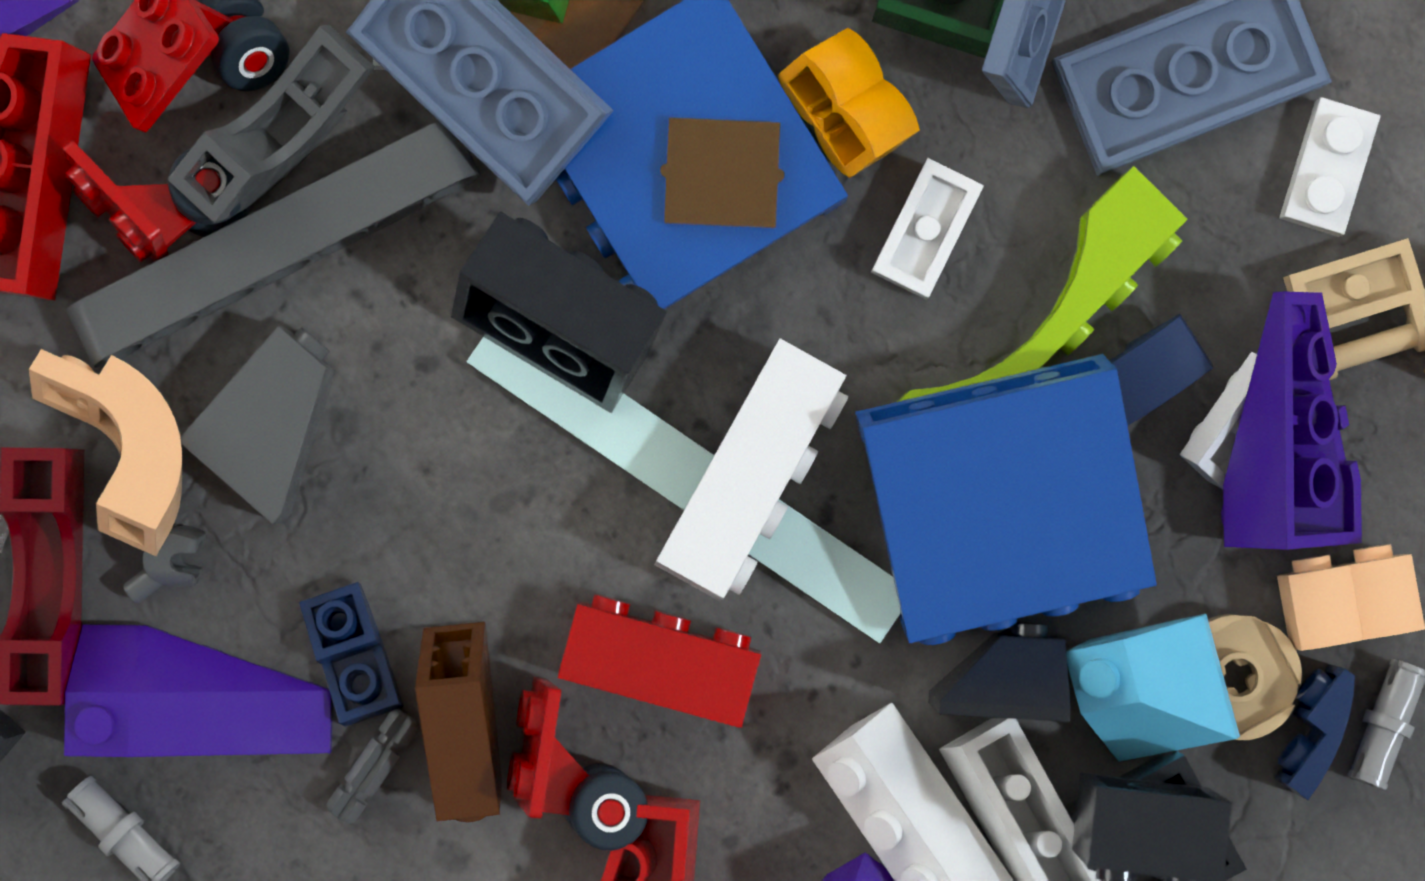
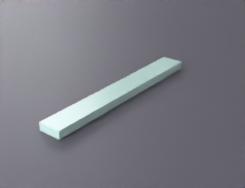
M485 337L481 339L466 361L683 510L688 505L715 456L627 395H622L611 414ZM788 506L771 539L759 534L749 552V555L878 643H881L901 613L893 576L790 506Z

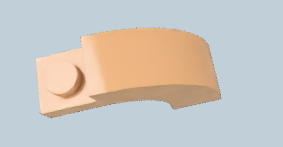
M41 349L29 368L32 399L98 428L111 439L121 456L113 476L96 503L98 531L157 556L176 520L182 495L181 439L176 420L169 405L157 388L143 374L113 355L110 356L101 373L97 374L94 373L88 364L76 357L63 355L60 358Z

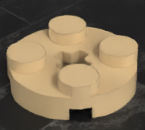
M1223 614L1208 619L1223 676L1226 674L1224 666L1232 660L1238 666L1249 664L1252 670V674L1245 678L1248 689L1243 693H1238L1234 687H1227L1240 737L1235 740H1252L1271 733L1289 718L1295 706L1292 703L1297 696L1298 684L1301 685L1302 668L1295 647L1280 629L1254 616Z

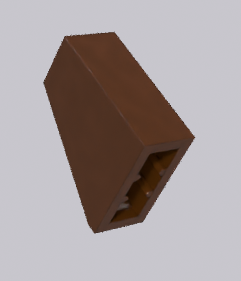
M485 621L423 628L415 691L436 821L457 820L468 823L479 821L486 816L500 815L502 777Z

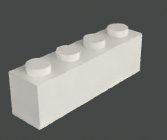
M779 339L654 565L718 601L725 598L728 590L740 595L757 565L756 560L748 557L751 548L759 534L771 539L788 508L787 505L778 501L789 479L801 484L818 454L817 450L808 446L820 424L828 429L832 428L849 397L838 391L847 375L788 342Z
M893 703L851 725L812 758L895 881H1014Z
M991 718L939 749L999 860L1014 881H1102L1095 878L1096 871L1087 869V866L1072 850L1075 825L1016 719Z

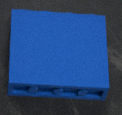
M683 0L570 69L614 111L556 178V181L572 206L583 200L595 221L585 228L604 259L615 253L627 272V275L619 279L618 282L624 286L626 284H634L645 289L654 296L658 306L664 310L819 215H827L845 204L848 198V194L729 0Z
M1103 354L855 412L860 437L867 453L901 611L899 619L909 643L919 641L924 645L942 644L952 640L956 636V632L978 627L988 631L1001 630L1013 626L1018 621L1017 618L1038 613L1046 616H1061L1075 611L1080 603L1102 598L1109 602L1125 601L1139 595L1140 589L1157 586L1117 368Z

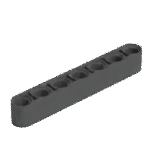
M438 121L80 299L69 306L66 312L93 367L99 368L105 366L111 355L118 359H123L468 186L477 180L481 174L468 148Z

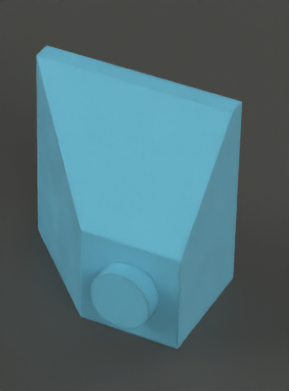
M1206 613L1091 638L1066 651L1067 665L1080 713L1118 762L1234 740L1240 737Z

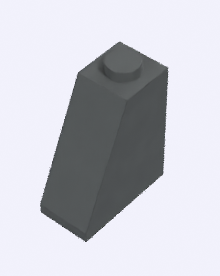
M278 326L180 437L181 444L272 524H282L292 514L335 374V370L323 360L330 351L303 327L293 334L290 330Z

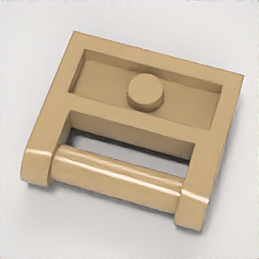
M1409 238L1283 277L1288 292H1322L1329 328L1400 306L1404 308L1407 318L1406 324L1334 346L1337 366L1329 380L1336 379L1338 371L1414 348L1417 352L1425 351V289Z

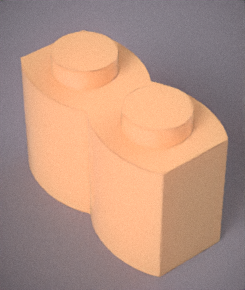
M1391 544L1355 549L1353 550L1355 562L1332 566L1330 555L1292 560L1294 572L1277 575L1288 639L1295 649L1300 651L1424 630L1425 624L1412 554L1393 555Z

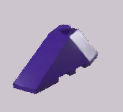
M1273 292L1223 483L1221 519L1224 525V547L1288 550L1362 543L1361 478L1357 461H1346L1340 430L1349 426L1346 405L1335 404L1329 379L1335 372L1337 362L1322 292Z
M83 624L65 691L64 756L163 757L331 753L333 701L330 690L327 687L264 665L253 664L222 653L223 651L204 644L193 643L150 625Z

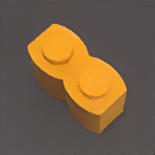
M850 28L842 30L802 53L778 74L780 85L798 114L806 122L814 126L818 142L827 158L848 178L853 177L888 155L920 131L916 115L906 98L894 85L884 79L881 66L874 52L865 40Z

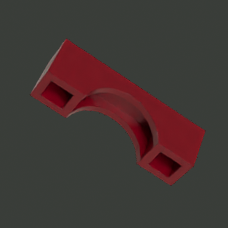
M1 447L0 513L7 523L11 539L13 584L7 621L0 635V705L65 704V691L81 633L85 449Z

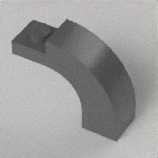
M320 26L269 91L233 122L223 127L203 132L167 180L214 223L231 217L230 212L239 203L241 208L237 213L243 211L279 184L324 140L348 112L344 106L375 69V66L332 26ZM212 156L234 176L217 199L212 195L213 193L206 190L194 178L201 170L200 168Z

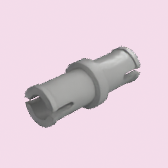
M1390 659L1389 668L1373 710L1366 709L1362 722L1367 724L1352 767L1346 775L1354 780L1384 791L1387 790V783L1403 740H1411L1415 727L1410 725V721L1425 684L1424 669L1396 659Z
M93 776L84 779L67 795L68 798L62 802V806L65 809H69L101 841L98 848L106 856L114 854L140 881H166L175 872V869L179 867L180 862L174 859L141 827L144 820L136 812L128 814L96 782L97 780Z

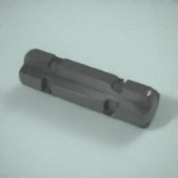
M399 709L389 712L378 728L381 732L379 737L375 735L371 738L344 777L347 783L338 786L327 802L326 808L335 817L348 824L354 823L368 805L365 799L367 796L372 797L375 795L402 756V753L399 751L401 747L406 748L419 731V723Z

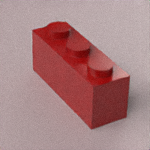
M594 594L592 604L585 602L577 604L557 678L742 728L762 655L760 650L749 648L751 636L719 627L715 628L713 637L689 631L690 619L656 610L652 621L628 615L630 603L599 594Z

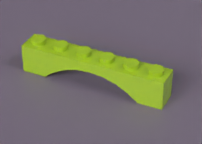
M1133 166L1080 217L1077 249L1067 282L1050 314L1033 335L1001 363L975 377L942 387L910 390L897 402L1044 368L1043 365L1059 349L1068 356L1093 332L1094 328L1087 320L1103 304L1110 311H1113L1137 288L1138 284L1131 276L1147 260L1157 267L1179 246L1183 240L1175 232L1188 219Z

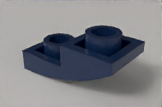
M1181 314L1176 315L1126 344L1124 352L1109 360L1117 368L1127 426L1156 409L1213 369L1212 362Z
M356 582L299 602L316 661L322 665L339 724L347 727L404 707L384 644L361 584Z
M1331 664L1324 671L1320 668L1313 671L1297 691L1296 698L1301 702L1292 714L1308 725L1311 730L1306 736L1302 734L1296 735L1286 745L1278 758V764L1282 767L1274 777L1291 792L1306 800L1310 799L1334 760L1344 736L1353 701L1355 676L1347 669Z

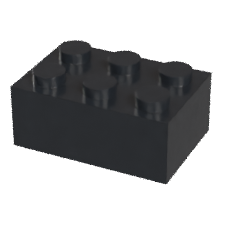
M500 211L459 273L451 318L612 414L622 395L647 358L667 311L659 307L654 296L645 289L634 284H626L624 286L604 274L602 267L590 256L579 251H571L569 253L549 241L547 234L535 223L524 218H516L514 220Z

